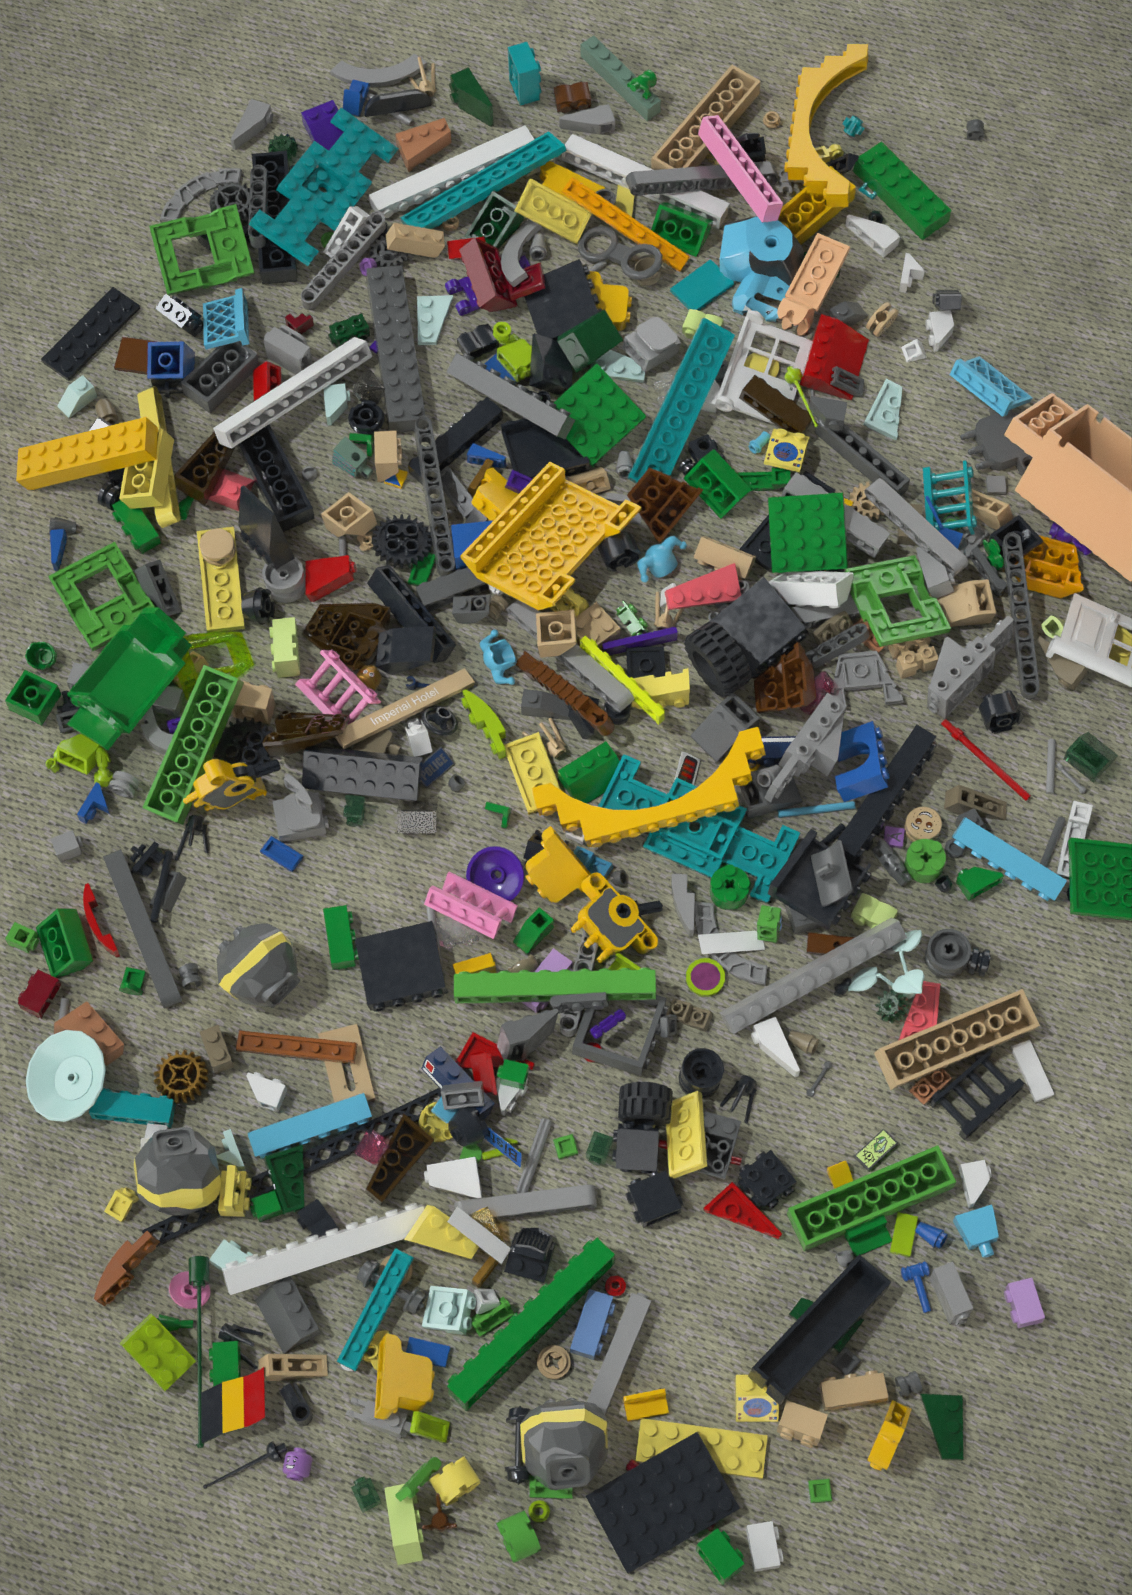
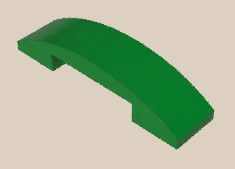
M772 468V472H736L752 489L751 491H770L784 488L791 480L790 470L783 468Z

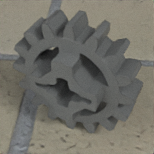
M381 235V240L375 239V244H371L370 256L375 260L377 267L398 265L403 267V261L407 262L408 253L400 252V255H398V251L387 250V241L383 235Z

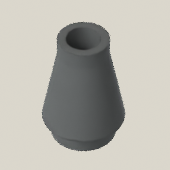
M58 517L50 518L49 533L51 530L65 529L66 533H76V522Z

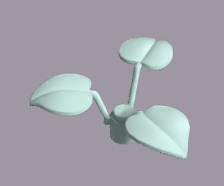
M921 930L906 932L907 938L892 946L893 951H900L899 955L905 975L899 976L892 983L881 973H878L877 967H867L853 976L851 984L848 986V991L867 990L877 982V978H881L895 992L900 993L903 999H910L915 994H922L923 971L917 969L908 972L904 959V951H912L919 944L922 937Z

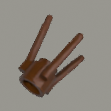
M437 1493V1513L432 1517V1524L422 1525V1529L444 1531L456 1528L457 1524H450L447 1515L443 1513L441 1497Z

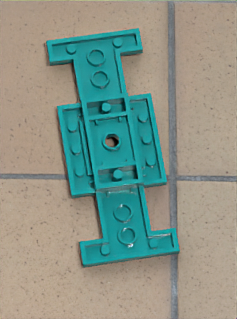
M340 108L331 120L332 124L344 132L333 147L328 151L314 141L278 185L276 190L290 199V201L275 220L259 209L249 223L251 227L306 266L311 264L319 252L305 242L316 226L322 222L335 231L348 208L355 207L371 186L372 181L359 173L374 153L389 163L399 149L343 108ZM319 187L325 188L327 192L320 191Z
M623 754L598 807L612 810H638L655 807L678 799L697 788V786L676 777L669 793H663L634 780L642 763ZM739 805V807L731 812L723 811L712 817L704 816L693 821L700 824V829L696 832L689 829V825L692 822L686 821L679 823L675 827L660 828L656 832L649 833L643 848L709 878H712V875L720 869L722 863L738 867L745 873L757 878L750 896L768 904L771 898L768 894L770 884L790 858L801 832L782 825L775 842L740 827L747 808Z

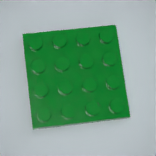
M595 364L554 402L557 405L556 409H565L571 413L570 417L575 419L566 439L582 457H588L589 464L592 467L647 418L598 364Z
M844 492L768 498L772 573L848 568Z
M1071 837L1068 840L1070 914L1132 921V844Z

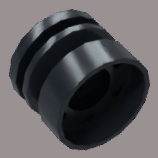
M697 1048L690 1051L684 1057L678 1080L679 1086L686 1095L699 1091L702 1093V1099H707L716 1093L724 1073V1064L720 1056L713 1050ZM700 1074L703 1075L701 1079L697 1078Z

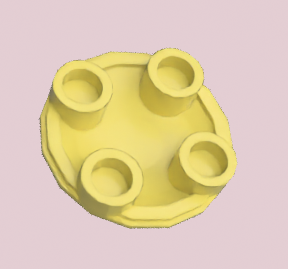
M752 353L746 358L744 366L764 373L769 358ZM772 360L768 375L777 377L779 362Z
M433 1102L422 1110L419 1118V1127L434 1139V1142H444L453 1137L450 1134L448 1123L446 1124L431 1112L437 1103Z

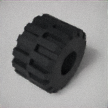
M632 1082L622 1085L619 1092V1121H632L638 1125L651 1122L655 1123V1126L660 1127L671 1123L672 1089L654 1082Z

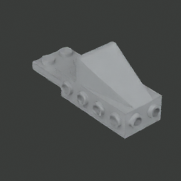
M1007 616L1004 620H1000L996 624L995 629L991 633L988 632L983 640L977 636L973 641H969L965 648L948 636L945 638L930 686L928 687L927 706L932 713H937L946 719L994 669L995 656L1012 640L1013 618Z
M827 693L786 749L779 763L783 769L772 782L764 797L770 803L774 797L779 798L785 786L789 784L794 776L798 778L801 773L805 774L810 766H813L828 777L838 760L844 713L847 707L840 698L833 697Z

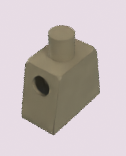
M384 729L356 743L352 750L399 755L401 746L393 744V733Z

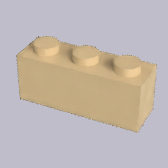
M393 223L386 234L387 250L435 258L439 256L445 247L443 231Z
M702 536L693 558L698 559L697 563L708 566L710 564L715 566L714 570L735 563L738 580H742L743 578H748L756 556L707 536Z
M877 1370L868 1371L864 1376L848 1374L844 1376V1379L836 1380V1377H828L823 1379L824 1382H821L819 1385L824 1411L886 1402L888 1399L884 1373H878Z

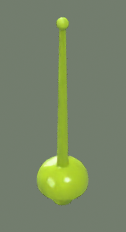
M789 366L784 379L787 383L796 385L815 424L814 426L818 427L799 384V381L802 379V372L798 368Z

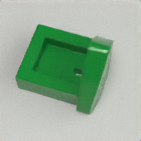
M350 433L349 440L357 444H367V456L372 457L374 436Z
M486 802L485 810L503 814L501 827L507 829L512 808Z
M126 967L119 991L130 995H142L146 971Z

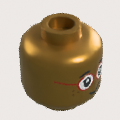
M372 665L363 666L356 674L368 688L374 691L382 680L380 671Z

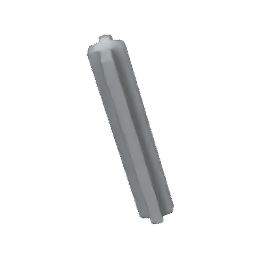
M542 1118L516 1189L517 1193H526L529 1190L552 1125L549 1119Z

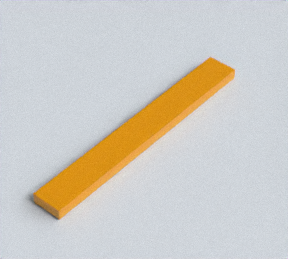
M571 177L562 190L564 195L638 245L650 244L658 248L662 254V261L680 272L689 260V255L575 178Z

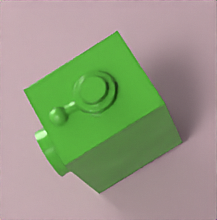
M762 905L757 922V940L777 943L779 932L782 929L781 908Z

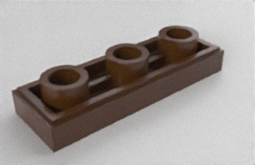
M808 932L806 953L824 955L835 949L834 944L841 946L855 937Z

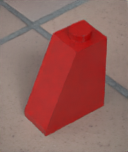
M349 555L305 561L306 596L310 602H315L354 580V573L357 571L356 563L351 560Z

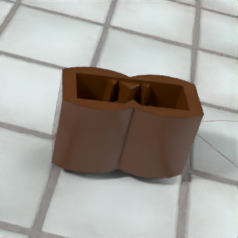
M588 82L559 85L553 88L557 112L568 113L574 109L586 110L591 107Z

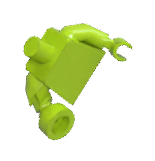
M496 323L493 327V336L499 343L503 344V346L497 348V360L516 382H519L521 379L523 380L525 377H530L532 344L529 345L525 339L518 337L514 333L511 334V327L508 323Z
M82 734L62 740L53 754L54 757L46 761V767L48 769L51 768L53 773L59 771L60 765L57 762H60L86 775L97 764L99 769L94 774V783H99L101 787H108L110 781L114 780L113 773L107 768L109 767L108 762H111L107 751Z

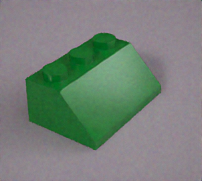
M663 202L659 204L651 230L681 251L697 257L709 236L713 220L668 202Z
M715 449L705 455L683 478L690 486L703 489L699 496L720 519L752 490Z
M607 741L559 769L558 780L572 798L588 804L605 793L620 761Z
M57 908L36 927L51 976L60 978L83 970L93 962L77 909Z

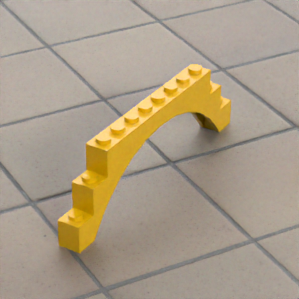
M847 44V50L843 51V56H825L824 63H821L820 68L802 67V73L798 75V85L800 86L796 87V98L798 99L794 100V110L796 111L792 113V122L794 124L790 126V134L792 136H789L788 147L790 149H787L786 152L788 162H785L784 171L788 172V180H804V186H807V193L823 194V199L827 200V207L849 206L850 182L831 170L819 157L810 138L811 123L821 102L832 90L847 79L867 70L869 58L868 44Z
M758 727L740 731L728 756L718 769L700 786L673 801L638 810H612L592 806L570 797L551 783L533 787L532 792L539 816H549L558 811L563 832H573L582 827L587 847L597 848L607 842L615 843L619 842L622 838H634L644 832L652 833L663 827H675L685 821L693 822L700 817H712L719 812L735 810L739 807L734 786H743L752 781L747 760H757L766 754Z

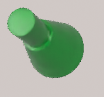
M187 496L178 503L180 519L186 520L192 502L194 501L190 496Z
M159 1314V1318H157L169 1332L179 1330V1328H193V1320H179L178 1318Z

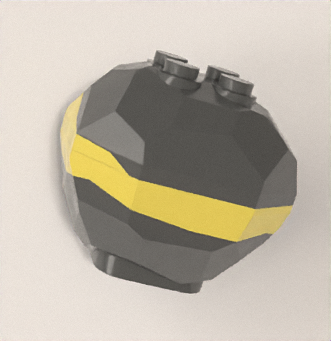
M268 923L255 924L248 927L239 926L233 931L234 939L232 941L224 940L218 946L220 954L216 959L218 984L233 998L245 1004L273 1008L300 982L295 948L292 942L278 928Z
M189 1127L155 1132L134 1159L138 1198L156 1211L167 1215H187L211 1204L219 1195L221 1177L215 1146L199 1132L193 1131Z
M568 1398L565 1401L557 1402L547 1400L543 1405L529 1411L520 1424L522 1460L528 1472L550 1490L587 1485L607 1459V1419L602 1410L594 1403L578 1401L575 1398Z

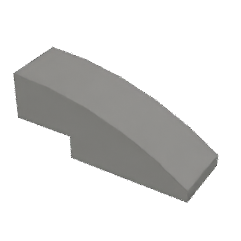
M672 874V897L678 918L687 934L693 936L695 893H687V874Z

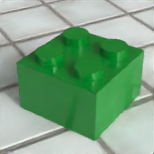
M24 670L5 702L10 711L42 726L62 694L57 684Z
M717 1528L697 1544L696 1551L719 1582L724 1585L743 1570L745 1564L743 1560L745 1557L738 1548L733 1549L730 1545L731 1539L724 1530L720 1532Z

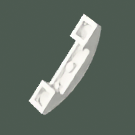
M1073 801L1057 868V874L1069 878L1068 840L1071 837L1085 839L1093 805Z

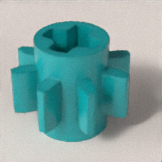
M854 115L851 118L846 117L842 123L845 127L843 131L852 137H855L856 134L861 135L865 129L862 126L863 121Z

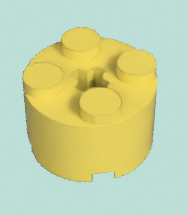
M465 1456L455 1463L447 1464L442 1468L443 1473L441 1475L438 1473L429 1480L436 1493L440 1494L445 1506L458 1501V1498L474 1490L481 1482Z

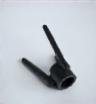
M198 815L189 816L175 861L179 860L188 833H190L188 845L192 846L194 835H199L202 832L205 853H209L206 833L207 825L204 824L203 817Z
M742 1075L740 1081H736L734 1087L720 1103V1107H723L736 1090L738 1095L730 1108L731 1112L735 1110L742 1095H750L744 1120L747 1124L754 1095L757 1091L754 1088L756 1081L750 1076Z
M225 1323L220 1329L218 1338L223 1340V1342L239 1340L253 1347L255 1344L241 1337L240 1332L263 1336L264 1334L263 1332L240 1327L236 1324L231 1326ZM240 1351V1358L252 1368L257 1369V1365Z

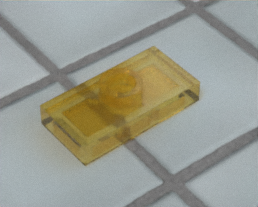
M488 1206L469 1215L505 1243Z

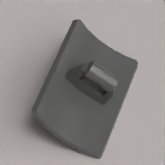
M838 840L826 850L811 855L823 907L840 901L852 892L851 880L841 840Z

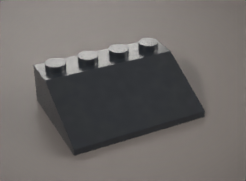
M244 485L241 486L238 522L241 533L239 535L244 543H248L252 551L255 550L260 558L263 557L268 566L271 565L276 570L295 559L275 514Z

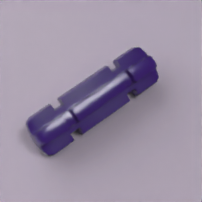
M618 1009L614 1012V1015L611 1014L601 1021L599 1025L591 1028L590 1033L595 1039H598L603 1035L602 1033L608 1032L618 1025V1022L620 1023L625 1020V1012L622 1009Z

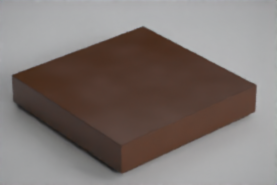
M122 337L114 369L147 375L148 342L157 341Z

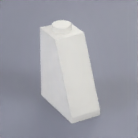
M476 1157L426 1165L427 1171H424L425 1182L429 1183L431 1188L472 1199L483 1198Z

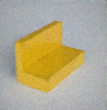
M491 953L453 964L455 974L463 971L470 972L471 974L481 971L497 973L496 964L493 962Z
M665 1388L623 1397L627 1422L669 1414Z

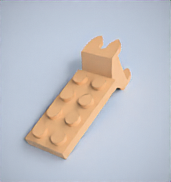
M817 233L785 294V298L782 299L778 307L777 314L779 319H782L783 330L791 328L793 324L794 326L798 325V336L802 337L809 331L813 323L814 311H819L850 251V246Z

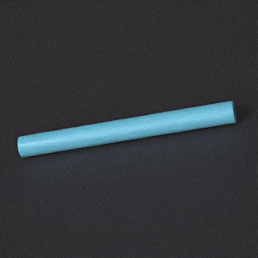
M855 801L783 809L777 812L778 818L856 809Z

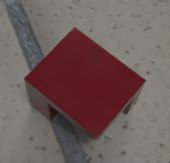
M290 313L285 316L286 326L301 335L314 326L311 315L306 317L302 313L295 318Z

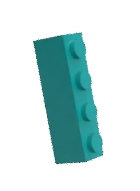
M103 1088L94 1105L89 1109V1114L94 1119L142 1125L159 1124L172 1128L176 1104L168 1096L162 1095L157 1098L147 1093L133 1095L129 1091L117 1093Z

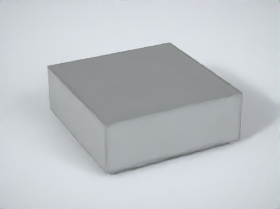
M986 476L987 495H1006L1005 476Z

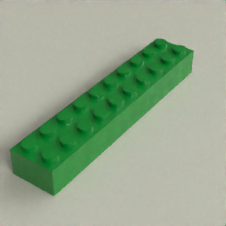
M598 1237L594 1241L590 1239L583 1246V1252L579 1255L575 1254L568 1261L569 1265L564 1270L560 1269L553 1276L554 1280L549 1285L546 1283L538 1291L539 1295L534 1300L531 1298L524 1304V1310L520 1314L515 1313L509 1319V1325L505 1329L500 1328L493 1335V1341L489 1344L485 1343L478 1350L479 1354L474 1359L470 1358L463 1365L464 1369L459 1374L455 1373L447 1381L449 1383L447 1385L448 1393L466 1412L615 1264V1254Z

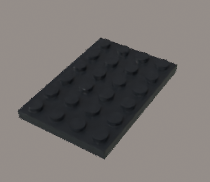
M698 1432L586 1495L590 1506L627 1574L740 1509Z

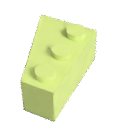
M295 617L272 619L273 627H269L270 638H273V644H271V654L274 655V661H272L273 672L277 673L278 678L300 676Z
M404 1484L384 1488L393 1548L398 1565L423 1560L421 1543L424 1542L422 1529L418 1530L417 1523H421L420 1513L414 1507V1504L418 1503L417 1494L411 1499L406 1497L401 1502L395 1497V1494Z

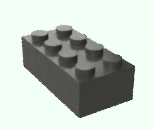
M240 341L218 346L181 381L183 393L211 414L259 366L257 354L247 346H242Z

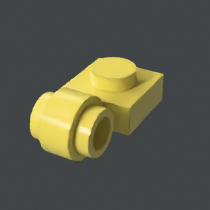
M837 144L831 145L829 149H826L825 146L815 148L819 157L825 163L830 162V158L835 160L844 154L841 146Z

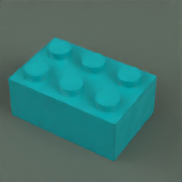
M528 42L507 47L509 81L520 106L540 100L542 90L539 84L541 82L539 72L541 71L539 61H535L534 49L530 48Z

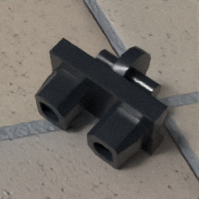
M184 378L151 379L152 387H157L160 394H166V398H170L173 393H183L181 381Z
M154 841L145 853H143L146 849L144 844H141L139 848L131 847L130 850L133 855L130 857V860L135 862L137 858H140L132 868V873L135 875L138 873L145 878L152 873L154 869L146 862L152 859L159 864L165 857V854L158 848V843Z

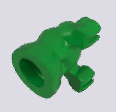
M646 70L643 74L628 82L627 87H630L632 91L644 90L642 97L648 99L651 97L650 88L654 87L657 83L656 75L652 70Z

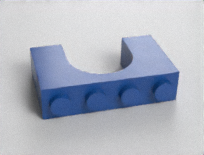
M873 721L841 733L838 753L839 762L861 754L869 755L868 759L860 767L835 776L837 791L844 802L888 787L887 779L889 778V773L885 767L887 760L883 754L885 746L881 740L883 733L881 728H877Z

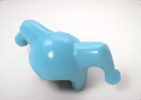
M670 536L661 544L651 546L646 551L645 557L637 562L641 581L646 583L649 580V577L646 575L647 568L656 578L664 577L671 573L678 565L677 559L672 552L673 547L676 545L680 549H685L687 547L686 542H681L677 537Z
M494 629L490 635L480 642L484 663L491 670L496 684L513 685L515 679L513 677L506 678L503 676L505 670L516 665L515 653L506 639L491 643L493 638L499 635V632Z

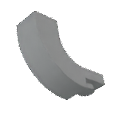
M151 706L143 716L145 724L141 725L149 745L160 754L165 755L174 734L165 733L158 727L155 713Z

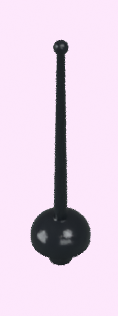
M271 1441L267 1445L266 1454L207 1485H203V1488L207 1489V1487L267 1458L273 1462L282 1461L280 1454L288 1450L285 1443L276 1446Z

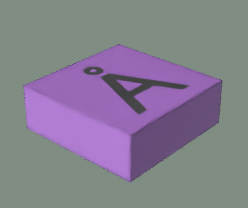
M885 826L884 840L890 847L902 849L905 829Z

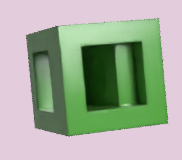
M14 922L5 938L8 945L28 954L31 949L35 950L39 943L36 931Z

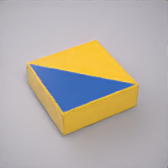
M398 469L399 472L386 479L384 484L402 489L408 472Z

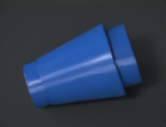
M920 1222L915 1230V1233L933 1248L937 1247L940 1249L948 1234L944 1233L943 1229Z

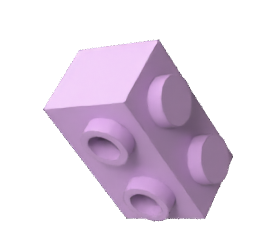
M1033 1278L1008 1283L1005 1288L1006 1291H1004V1297L1012 1308V1311H1010L1012 1322L1016 1323L1018 1328L1042 1323L1045 1316Z

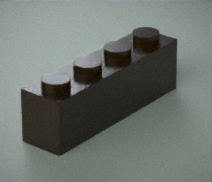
M756 375L746 384L739 396V399L787 432L804 434L812 422V418L807 410L799 407L792 399H788L778 389L771 387L763 378H759Z

